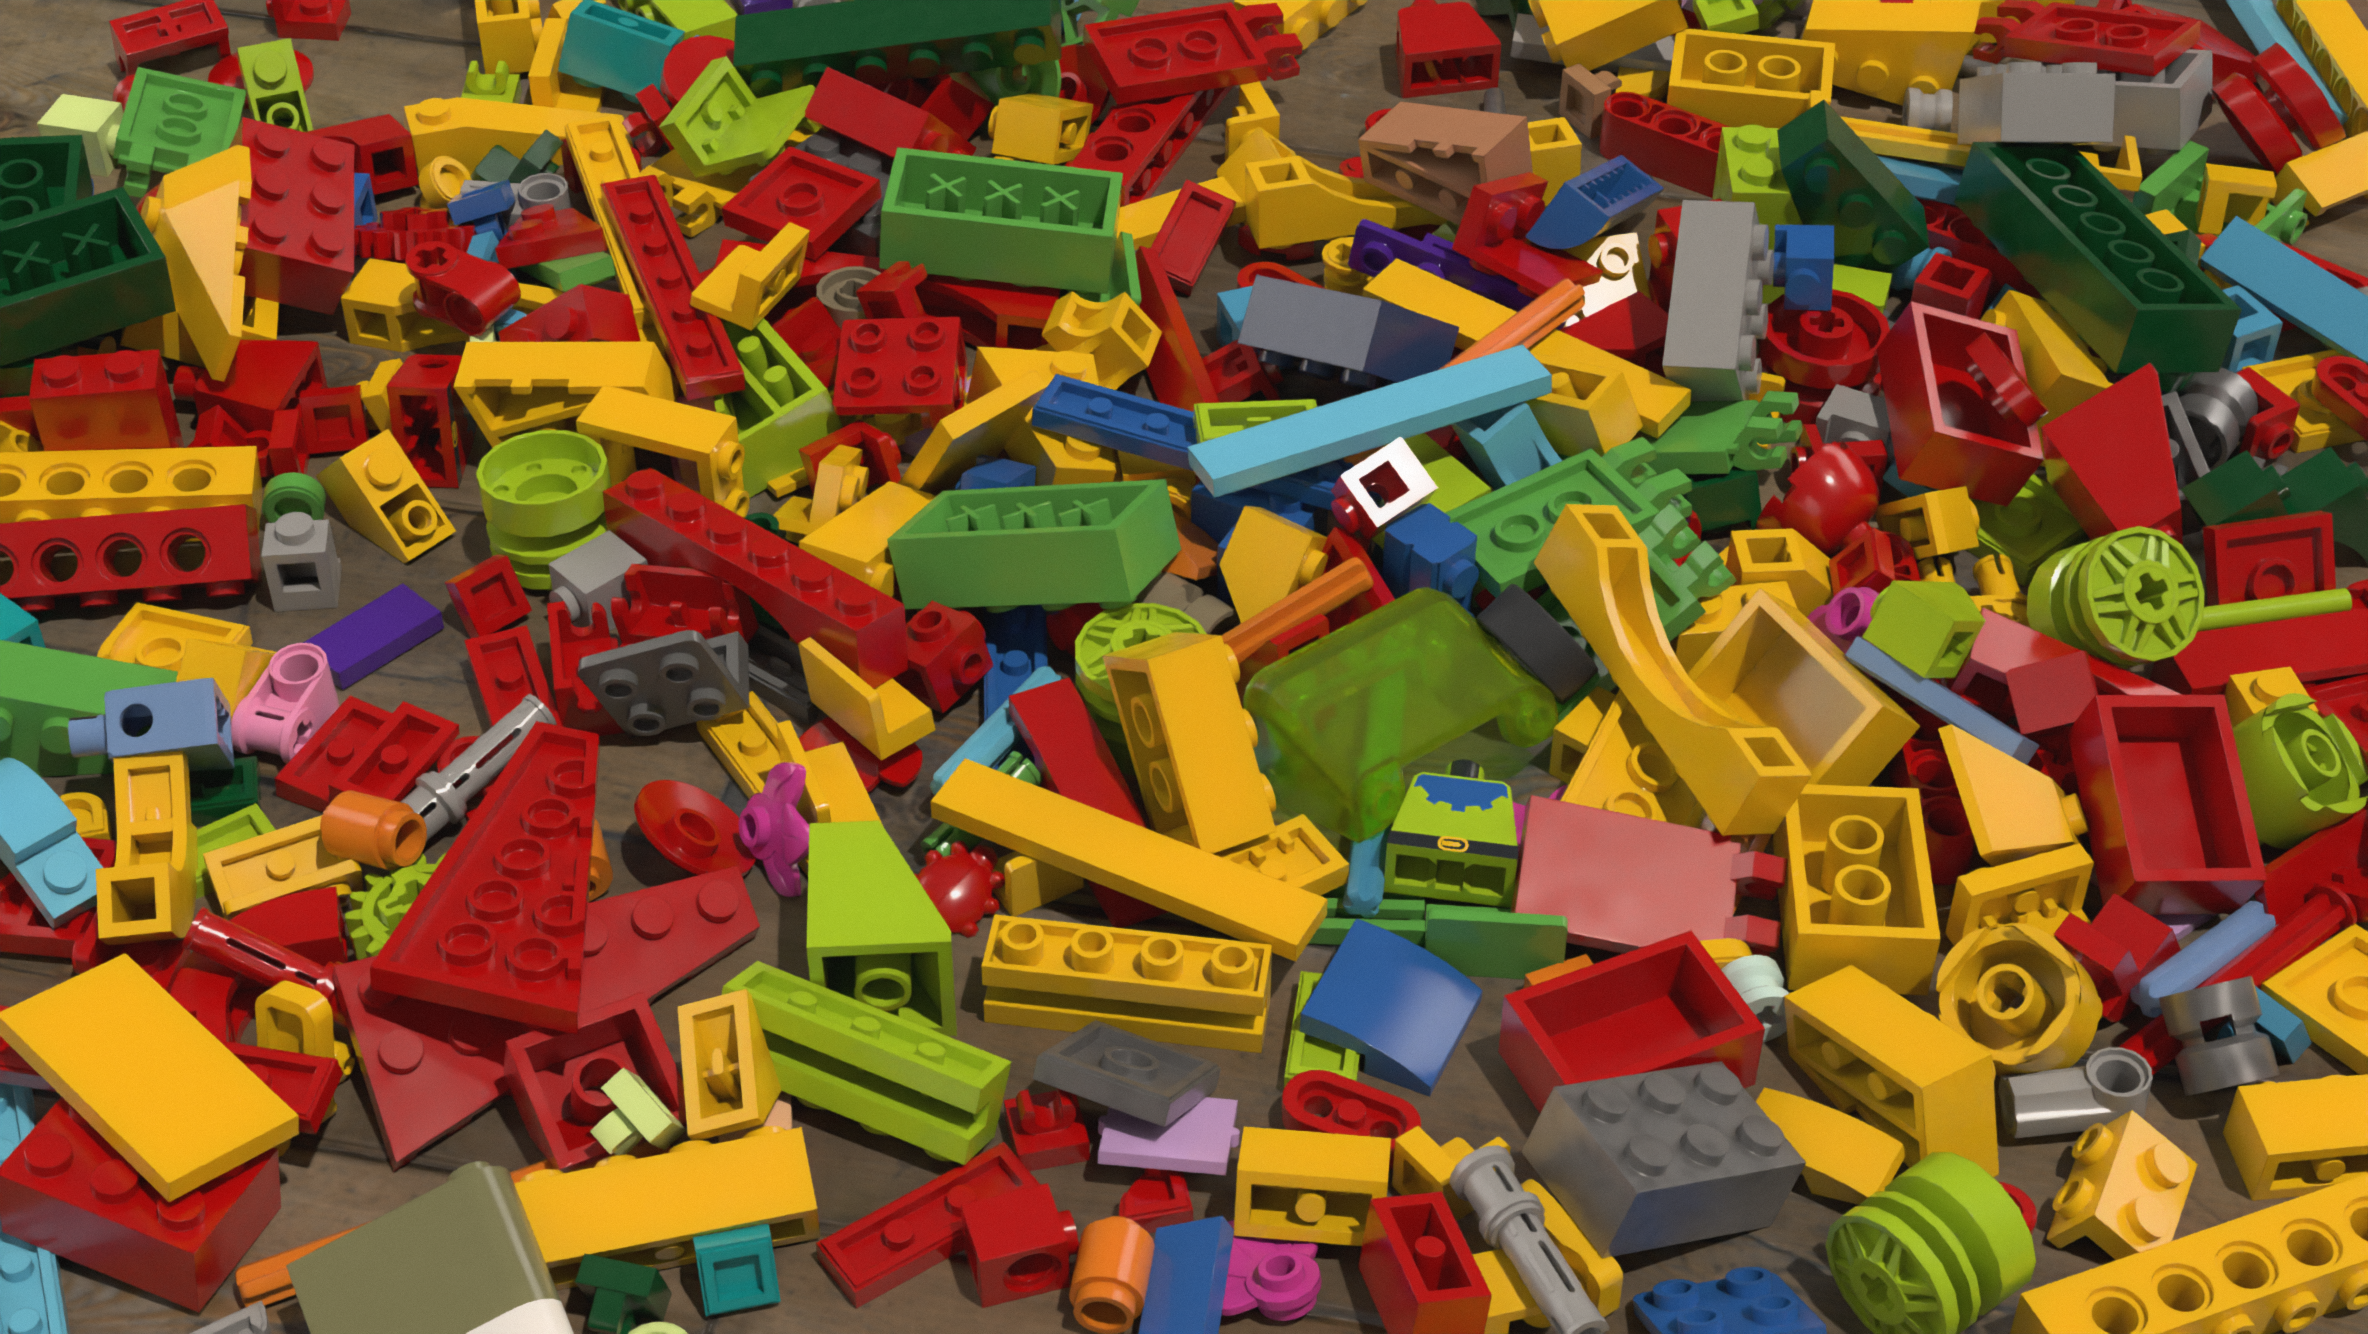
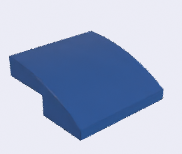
M1356 918L1301 1012L1300 1032L1364 1054V1074L1430 1097L1482 1000L1483 990L1464 974L1426 949L1381 927Z

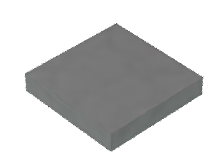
M1095 1020L1039 1054L1032 1079L1166 1127L1216 1090L1221 1067L1217 1066L1218 1064Z

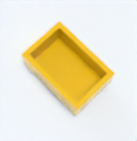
M1759 588L1687 674L1708 699L1730 715L1755 725L1778 727L1812 774L1807 784L1868 787L1920 727L1859 667L1847 661L1848 657L1797 608Z

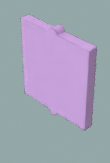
M1206 1097L1166 1127L1109 1107L1107 1116L1099 1117L1098 1133L1102 1135L1098 1150V1164L1226 1176L1231 1147L1239 1145L1240 1131L1235 1128L1238 1100Z

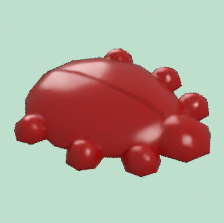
M957 840L951 845V855L942 856L937 850H930L925 856L927 866L921 869L919 875H914L950 928L951 933H961L966 938H971L977 935L979 929L976 922L982 919L984 913L995 914L1000 909L999 901L992 897V889L1002 888L1005 884V877L1003 873L998 871L992 872L999 861L993 848L979 845L969 852L965 842Z

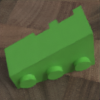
M0 640V760L8 757L14 758L31 768L40 777L114 773V764L109 759L108 754L75 758L72 756L68 733L69 718L105 714V692L176 682L178 671ZM152 725L142 728L136 737L146 734Z

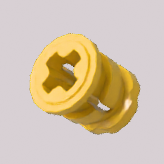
M1343 237L1330 241L1324 246L1322 251V260L1325 265V288L1363 296V288L1374 277L1349 267L1348 261L1354 237Z

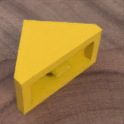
M743 989L678 1006L688 1137L692 1141L703 1140L764 1124L782 1090L749 991Z

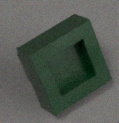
M584 1253L575 1283L592 1306L588 1328L591 1331L599 1332L598 1334H628L637 1328L641 1317L663 1322L672 1295L657 1268Z

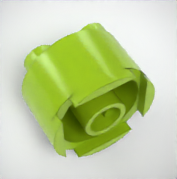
M2286 694L2232 727L2259 846L2266 843L2280 849L2294 848L2318 831L2337 824L2361 810L2368 796L2360 798V785L2368 781V767L2353 735L2333 713L2322 718L2308 706L2316 702V700L2303 694Z

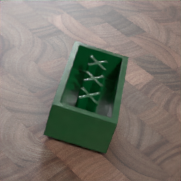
M124 187L0 223V366L28 359L34 355L79 341H85L104 333L136 323H142L176 311L166 256Z

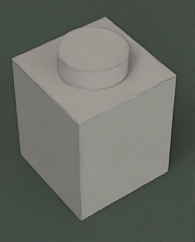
M609 530L548 564L553 589L549 594L550 603L565 601L571 613V624L576 627H587L593 623L591 608L592 604L597 602L607 612L609 630L611 631L616 628L611 614L612 597L625 598L629 610L631 608V595L626 588L624 573L631 564L647 565V560Z

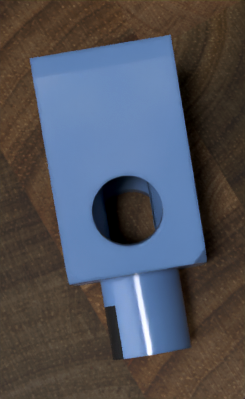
M214 678L110 690L105 692L104 696L105 714L69 718V743L74 758L108 754L109 759L114 764V757L184 751L188 756L189 772L234 769L230 704ZM152 725L146 734L136 737L142 728Z

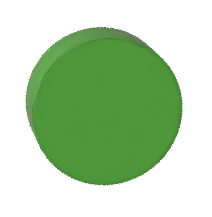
M284 473L277 475L265 486L262 501L263 515L269 523H276L281 516L291 512H303L310 515L312 520H322L326 503L325 490L317 480L305 474Z

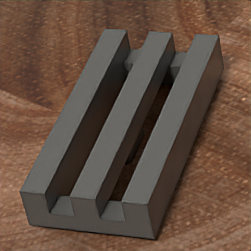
M758 623L759 628L748 643L749 691H753L760 698L807 724L812 723L817 718L818 707L811 702L806 679L791 671L792 668L805 675L798 645ZM751 645L752 647L769 655L770 659L750 649L749 646Z

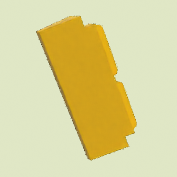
M1810 90L1806 111L1822 101L1821 91ZM1841 117L1870 150L1876 154L1965 167L1972 146L1957 145V133ZM2124 135L2115 168L2099 166L2098 154L2080 152L2117 189L2139 191L2142 172L2135 137Z

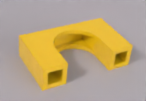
M1528 0L1539 28L1541 29L1546 26L1550 28V31L1541 34L1553 64L1563 60L1566 68L1580 63L1587 70L1591 71L1688 28L1678 0Z

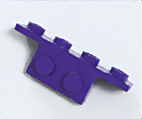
M1362 219L1356 228L1348 265L1350 268L1375 278L1397 258L1516 312L1535 300L1519 292L1516 288V282L1502 275H1489L1474 269L1469 264L1470 258L1452 249L1453 243L1430 233L1426 234L1423 241H1419L1367 219ZM1568 319L1555 329L1560 330L1566 327Z

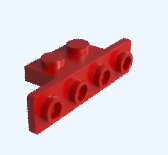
M2368 800L2365 806L2358 812L2337 824L2318 831L2264 866L2267 881L2255 892L2256 901L2263 903L2266 914L2275 916V926L2305 904L2309 891L2321 883L2331 884L2341 889L2355 906L2357 922H2368Z

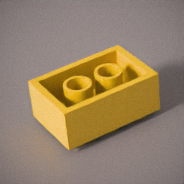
M1686 28L1675 35L1667 104L1730 127H1742L1753 124L1765 128L1780 129L1806 111L1810 90L1821 91V100L1824 99L1829 105L1831 104L1835 43Z
M1173 632L1103 655L1151 830L1211 854L1276 832L1271 814L1276 809L1275 794L1268 778L1259 771L1253 749L1258 745L1257 729L1249 712L1246 709H1242L1235 685L1240 680L1238 661L1231 647L1228 644H1224L1222 635Z
M1806 784L1773 834L1774 856L1787 858L1785 885L1782 889H1777L1788 990H1798L1838 970L1853 965L1881 984L1888 986L1897 994L1928 995L1940 944V932L1919 789Z

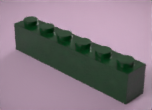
M850 0L737 15L735 19L733 66L756 99L808 85H813L816 88L827 67L867 85H877L889 81L930 78L936 75L984 71L990 68L1021 64L1032 65L1039 62L1061 59V7L1059 0Z

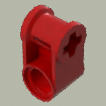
M428 241L416 245L406 255V268L415 279L416 290L413 293L412 301L416 312L423 317L435 319L455 327L469 336L478 337L483 335L517 304L521 298V290L517 280L504 266L458 250L448 243Z

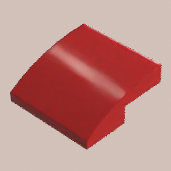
M350 695L274 778L276 795L296 804L322 812L337 795L348 790L400 802L416 784V779L427 772L460 734L459 724L405 701L391 713Z

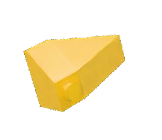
M461 97L450 99L430 98L419 104L404 106L405 129L412 134L417 175L419 178L423 167L436 157L447 156L454 158L462 163L471 175L477 165L495 145L502 146L521 160L523 155L546 129L562 140L566 138L564 124L618 114ZM618 115L629 146L633 147L631 137L622 124L624 117L623 115ZM561 147L552 159L558 166L563 165Z
M236 145L164 175L156 198L147 196L141 211L142 219L166 256L175 308L211 378L223 382L242 335L245 277L239 276L242 265L243 252L248 244L249 228L240 226L241 205L238 203L244 205L249 203L252 181L249 147Z

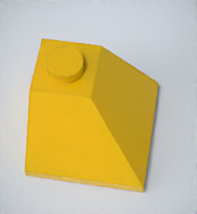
M1952 724L1938 729L1979 854L1992 867L2028 858L2041 851H2053L2079 843L2083 847L2080 835L2090 832L2085 812L2076 793L2066 796L2065 792L2052 778Z

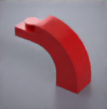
M336 886L278 897L256 905L229 920L322 966H326L329 961L333 963L339 961L343 964L349 962L348 934ZM193 951L178 972L170 995L218 1040L240 1043L244 1030L255 1017L256 999L270 988Z

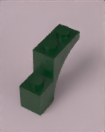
M2331 446L2281 476L2273 465L2262 470L2250 453L2245 450L2181 488L2202 530L2205 526L2306 512L2324 511L2332 513L2334 541L2350 546L2359 552L2368 564V477L2355 461L2345 466Z

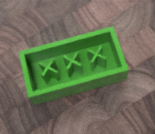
M897 147L881 210L879 268L888 269L898 261H909L911 268L923 263L927 274L953 276L965 281L979 279L1012 283L1019 287L1041 286L1067 289L1079 294L1091 292L1108 294L1118 233L1123 173Z
M1166 479L942 491L887 539L905 609H923L931 601H935L956 611L964 607H985L986 611L991 613L1006 612L1020 605H1042V608L1047 611L1063 610L1077 603H1099V606L1104 609L1124 607L1133 603L1137 599V595L1154 578L1162 573V569L1181 550Z

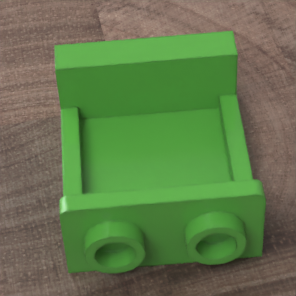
M2193 141L2186 143L2181 150H2178L2140 184L2139 191L2134 193L2132 203L2144 215L2167 209L2187 229H2191L2194 234H2204L2198 232L2195 213L2209 148ZM2295 188L2277 206L2268 203L2265 217L2254 227L2280 243L2294 244L2301 236L2307 223L2308 216L2302 212L2307 192ZM2223 222L2222 232L2230 223Z

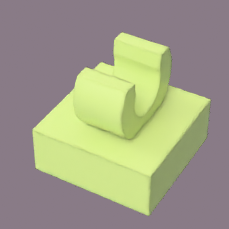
M623 1067L601 1087L618 1108L605 1116L590 1132L609 1154L625 1155L636 1146L643 1136L649 1143L666 1150L687 1130L639 1076Z

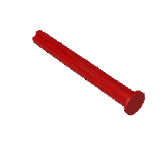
M2327 883L2316 885L2309 891L2305 904L2194 989L2252 976L2254 985L2261 990L2263 982L2310 953L2333 934H2339L2356 924L2357 912L2353 902L2347 894L2334 885ZM2163 1013L2119 1046L2134 1051L2145 1058L2152 1069V1075L2173 1060L2184 1048L2181 1040L2169 1037ZM2228 1015L2201 1021L2202 1034L2205 1035L2227 1018Z

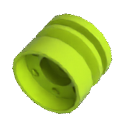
M539 430L516 435L494 446L481 459L476 476L482 507L487 519L486 530L490 540L491 557L496 554L507 555L522 587L553 590L548 564L607 532L602 491L612 486L608 460L603 447L586 435L568 430Z
M2136 526L2063 549L2050 556L2038 567L2029 585L2027 617L2031 629L2081 651L2085 650L2088 654L2120 668L2128 669L2175 656L2194 640L2204 616L2205 591L2198 567L2182 544L2161 530Z
M1131 603L1124 607L1104 610L1085 623L1075 640L1076 690L1099 728L1121 773L1136 775L1102 656L1173 632L1206 634L1197 620L1179 609L1156 603Z
M1932 1152L1889 1183L1884 1191L1875 1192L1859 1206H1855L1830 1225L1826 1241L1830 1271L1843 1298L1861 1322L1874 1334H1959L1975 1323L1978 1315H1985L2030 1282L2036 1264L2032 1235L2019 1207L2001 1184L1978 1164L1952 1152Z

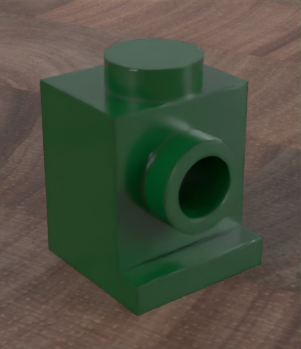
M1733 466L1728 474H1685L1692 481V491L1681 495L1692 504V510L1698 515L1703 533L1722 532L1730 528L1732 524L1746 521L1751 530L1757 529V520L1762 510L1758 476L1755 470L1745 471Z

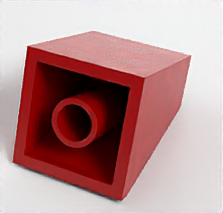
M2149 363L2041 427L2047 480L2091 540L2116 531L2141 526L2161 530L2183 545L2181 504L2158 372Z

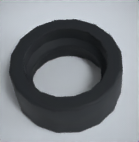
M1510 584L1477 616V621L1501 649L1538 686L1561 705H1564L1598 672L1595 662L1573 637L1541 605L1516 584Z

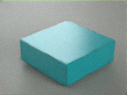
M768 1223L693 1237L706 1316L781 1302L772 1238Z

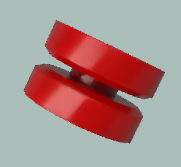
M2277 42L2251 60L2252 72L2263 93L2246 76L2236 72L2210 89L2213 98L2236 133L2265 170L2273 171L2275 178L2287 162L2304 156L2292 135L2293 133L2305 146L2314 152L2338 143L2346 137L2341 123L2331 109L2321 89L2311 76Z
M1832 289L1831 311L1784 310V294L1767 305V333L1765 339H1758L1760 351L1757 358L1761 359L1763 373L1783 377L1786 381L1784 392L1798 393L1799 405L1793 414H1780L1783 422L1788 423L1791 420H1801L1802 425L1816 424V418L1836 384L1880 397L1882 378L1877 348L1889 333L1890 328L1887 318L1874 304L1855 294Z

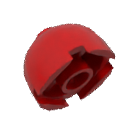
M1836 441L1829 443L1813 454L1791 474L1787 480L1792 486L1785 494L1783 503L1773 495L1759 515L1756 526L1759 530L1793 528L1828 558H1831L1872 529L1868 523L1877 511L1879 488L1874 473L1863 459L1845 442L1842 441L1840 445Z

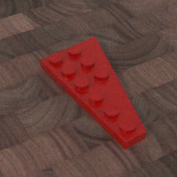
M539 721L535 722L370 965L371 989L578 1035L600 758L599 734Z

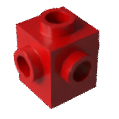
M931 601L906 624L908 670L893 679L927 707L944 713L994 667L985 643L986 633L983 626L967 611H956Z

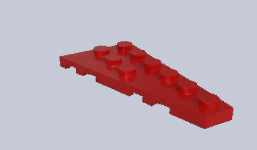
M734 866L589 902L580 1014L642 991L650 1006L656 997L685 978L690 980L753 939L759 930L760 924L739 867ZM376 956L334 966L332 977L393 1172L415 1159L416 1154L445 1134L447 1136L452 1135L470 1123L473 1116L505 1095L512 1096L504 1076L505 1041L542 1027L371 989L370 965L376 958Z

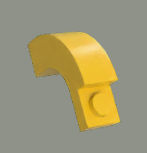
M184 751L114 757L117 849L115 867L96 869L99 939L107 945H119L184 938L194 917L197 894L196 869H198L197 828L191 821L188 756Z

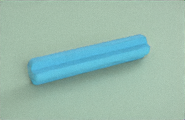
M1039 667L1013 694L1064 678L1061 675L1055 674L1051 667ZM1009 698L934 773V780L930 783V788L934 795L937 794L965 758L993 769L1023 738L1009 715Z

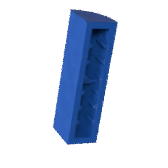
M1620 155L1566 181L1525 237L1540 246L1552 249L1576 247L1649 207L1660 195L1664 187L1624 156Z

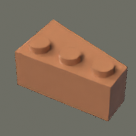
M1400 101L1358 139L1365 182L1458 225L1461 223L1473 185L1527 172L1533 173L1526 116Z

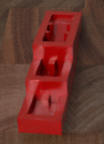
M1069 677L1009 696V715L1035 757V766L1043 778V782L1040 784L1042 788L1147 828L1099 728ZM1086 879L1115 928H1124L1169 912Z

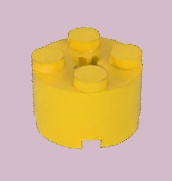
M2011 923L2013 926H2002L1993 929L1984 927L1962 938L1947 954L1937 975L1936 991L1939 992L1940 1021L1991 1053L1995 1072L1999 1077L2001 1075L2034 1073L2073 1066L2089 1048L2095 1036L2103 1009L2095 985L2084 967L2050 934L2029 924ZM2017 996L2024 999V1002L2017 1009L2009 1007L2012 1000Z

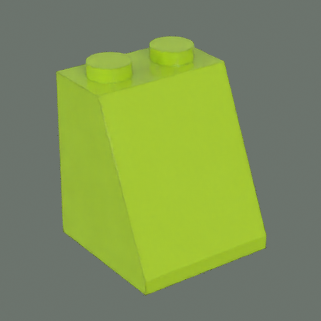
M1753 124L1742 127H1722L1712 200L1721 198L1722 201L1755 202L1759 224L1768 225V249L1774 251L1775 225H1803L1781 171L1778 128H1765ZM1773 280L1771 285H1763L1762 303L1770 304L1784 294V287H1773Z
M881 822L809 823L807 957L810 982L946 1036H957L951 930Z

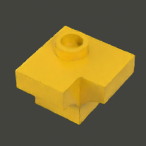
M1074 291L1056 300L1042 332V336L1057 352L1073 351L1076 353L1093 354L1099 386L1117 390L1127 379L1149 366L1162 331L1126 292L1106 302H1092L1081 298Z

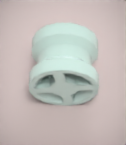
M1762 955L1744 956L1730 962L1721 969L1764 1026L1763 1042L1777 1038L1787 1031L1784 996L1789 994V992L1783 989L1784 978L1775 960Z

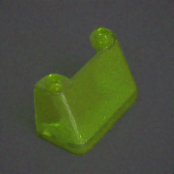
M1428 587L1415 589L1264 667L1252 677L1243 697L1244 709L1251 715L1257 729L1258 745L1253 749L1259 771L1268 778L1275 794L1276 803L1300 815L1304 814L1308 819L1357 843H1361L1386 829L1395 821L1405 798L1403 767L1495 717L1497 718L1501 736L1507 742L1523 748L1535 746L1552 737L1554 727L1559 724L1557 706L1552 692L1451 595Z

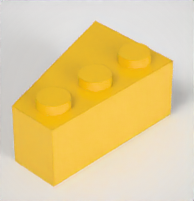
M1813 0L1799 40L1835 43L1832 85L1903 106L1905 92L1908 87L1919 88L1923 94H1935L1939 89L1952 91L1975 32L1981 0H1964V4L1931 3V0H1913V3H1881V0Z
M2008 290L1996 307L1989 309L1981 320L2017 330L2028 384L2049 410V413L2036 422L2044 457L2041 466L2046 467L2041 427L2110 387L2113 383L2108 382L2104 376L2108 368L2103 360L2091 356L2088 351L2089 344L2078 337L2073 327L2050 307L2049 302Z
M466 342L453 387L493 448L516 435L539 430H568L578 433L576 426L577 418L603 385L677 402L680 385L655 342Z
M977 346L966 401L970 404L1028 370H1036L1047 386L1056 374L1099 385L1094 355L1073 351L1053 352ZM1032 409L1004 447L1012 461L1036 466L1035 486L1114 481L1116 468L1112 448L1032 426Z
M888 481L799 541V548L903 603L887 539L936 496ZM790 636V641L797 644Z
M1849 965L1784 996L1789 1056L1841 1112L1848 1114L1856 1110L1869 1125L1902 1142L1907 1150V1155L1903 1162L1909 1168L1932 1152H1952L1975 1162L1993 1178L1999 1175L1994 1094L1996 1072L1991 1053L1853 965Z

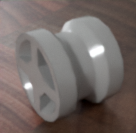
M1908 87L1904 96L1901 125L1950 132L1953 110L1952 91L1939 89L1935 94H1923L1919 88Z

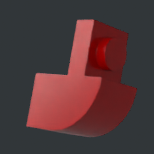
M2115 893L2091 924L2070 912L2053 934L2055 939L2090 975L2097 994L2101 999L2103 1006L2102 1017L2111 1022L2122 1020L2139 1006L2131 1000V989L2139 984L2143 977L2181 951L2171 927Z

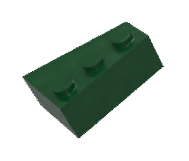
M1824 99L1777 130L1781 171L1803 225L1834 226V264L1889 273L1930 247L1925 211L1922 204Z

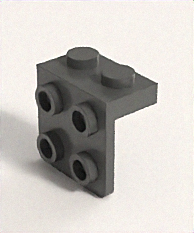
M685 630L581 658L578 662V676L630 739L638 736L656 735L663 730L701 720H715L724 714L749 708L748 644L738 631L705 640L701 633L694 630Z

